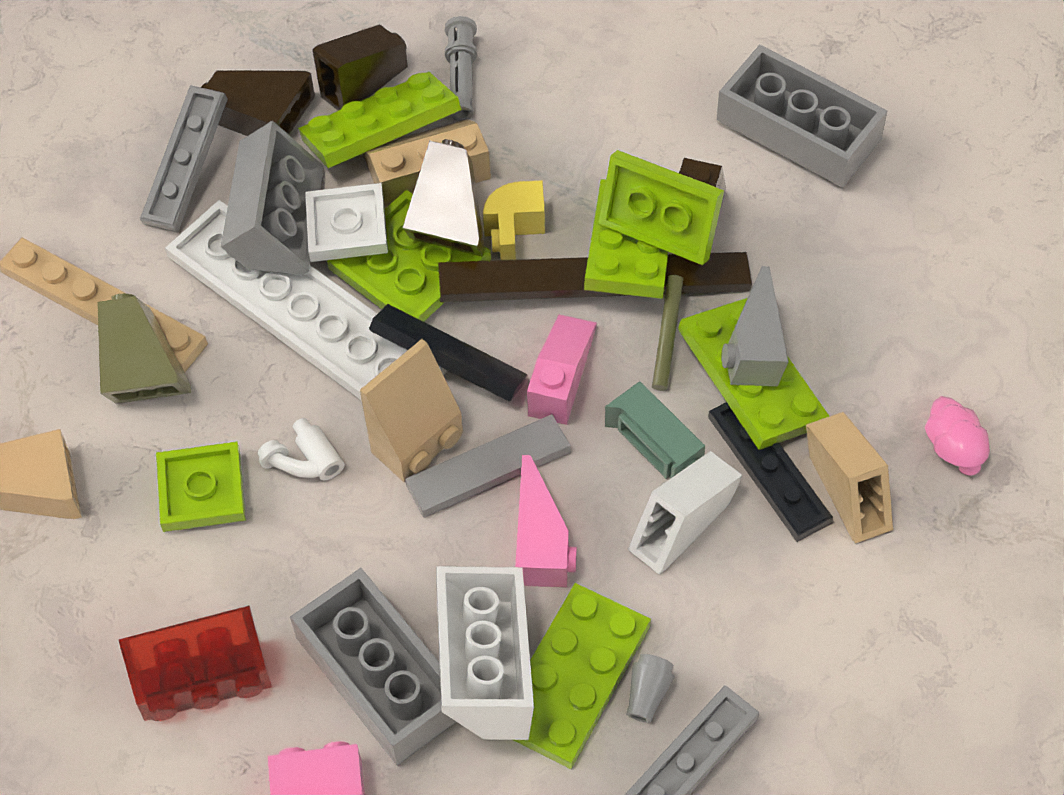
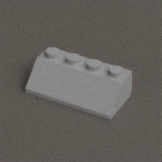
M273 121L239 142L221 248L230 257L236 259L249 270L304 275L309 272L310 267L305 192L321 189L324 166Z

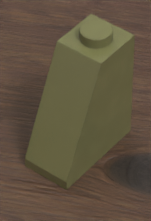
M126 293L116 294L112 296V300L97 302L100 394L118 404L191 393L189 380L155 316L146 304L135 295Z

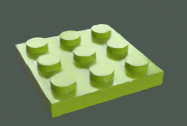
M406 190L385 208L388 253L327 260L330 271L380 309L390 304L424 322L445 303L440 302L438 262L490 261L491 250L485 247L482 257L410 239L403 229V225L413 194Z

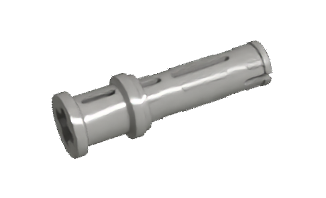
M463 16L453 17L445 23V33L448 36L445 58L450 63V90L458 96L462 109L450 115L457 121L470 119L473 116L472 63L477 57V49L473 45V37L476 35L477 25L471 18Z

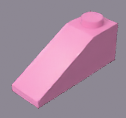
M558 315L537 358L528 386L527 404L529 417L542 419L553 414L557 423L567 425L597 322Z
M522 455L515 567L523 568L524 586L567 587L568 572H576L577 547H569V531L531 455Z

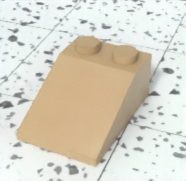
M423 339L360 389L371 453L403 482L413 474L424 471L430 465L433 457L443 449L453 447L463 433L461 411L428 343Z

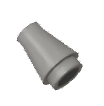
M641 654L638 662L633 663L627 716L641 722L651 723L657 707L674 679V675L671 673L674 665L671 662L655 655Z

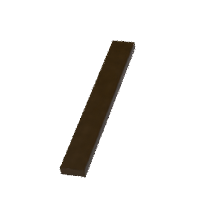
M747 252L711 253L709 260L704 265L676 254H668L663 294L666 293L667 280L670 275H678L683 278L681 294L745 292L751 289L752 280ZM588 257L438 262L440 302L633 295L584 290Z

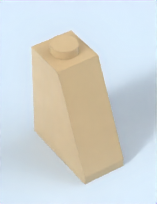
M844 412L806 424L809 457L854 543L856 544L892 531L893 521L887 463Z
M61 429L0 443V510L73 520L82 518L70 451Z

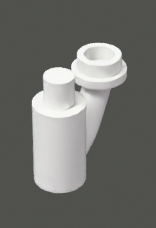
M306 418L297 420L293 424V429L297 433L295 442L308 461H300L288 457V449L277 440L266 442L258 450L259 463L263 468L276 467L289 474L303 478L319 477L321 480H329L337 476L345 465L320 427L317 425L311 426Z

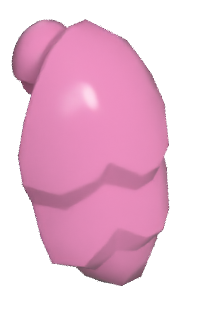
M940 396L932 404L930 417L925 425L927 436L933 443L935 452L943 460L959 466L960 472L964 475L973 476L978 474L981 470V465L988 459L990 452L987 430L980 425L974 410L963 407L950 397Z

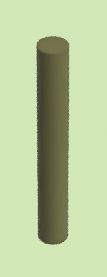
M678 275L668 276L652 382V388L659 391H666L669 383L683 278Z

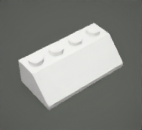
M436 566L441 711L482 739L528 740L534 703L523 568Z

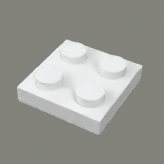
M382 183L305 192L308 253L311 262L388 253Z

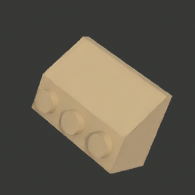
M468 119L392 140L363 153L374 184L382 183L384 207H388L406 190L413 194L429 140L442 143V140L448 139L462 144L472 160L475 183L491 179L489 150L478 124Z

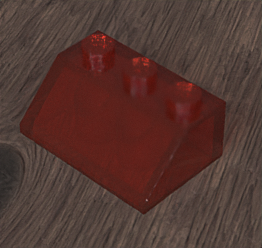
M250 605L119 639L135 702L144 721L168 720L173 718L177 712L192 708L199 710L209 709L218 705L222 700L237 696L239 698H251L260 694L264 689L272 687L262 641Z

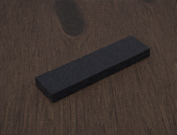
M387 304L373 317L369 327L371 332L406 350H409L423 339L428 343L438 366L507 401H511L524 385L528 375L390 304Z
M727 402L709 411V420L796 542L832 524L833 516L780 443H775L772 446L759 450Z

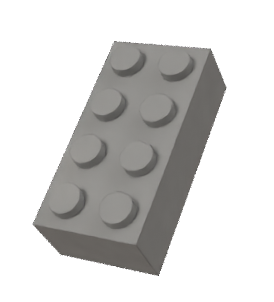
M759 44L719 91L716 120L843 188L881 141L887 110Z
M359 568L290 616L296 639L396 765H399L456 723L455 720L441 711L439 661L362 568Z

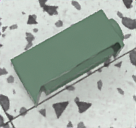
M640 381L605 406V427L618 428V431L666 479L674 477L705 455V445Z

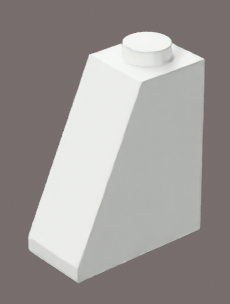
M708 452L652 491L628 550L660 575L730 504L743 475L713 452Z

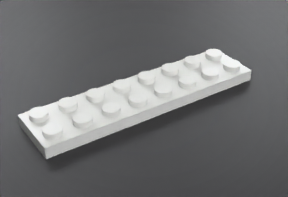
M220 200L165 247L167 256L360 400V389L408 351L371 332L369 327L377 313L312 266L309 267V272L304 275L249 270L236 259L230 257L221 248L228 206ZM439 366L442 374L444 375L447 372V370Z

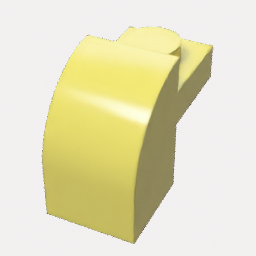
M543 180L508 183L496 189L487 198L483 208L484 237L492 236V252H500L501 260H516L515 235L545 234Z

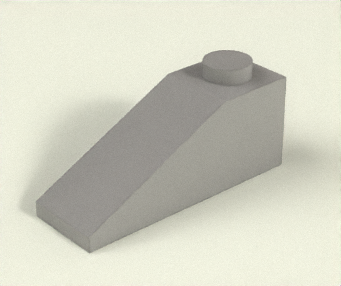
M761 267L728 344H724L722 348L723 368H728L731 385L778 386L788 364L770 267Z

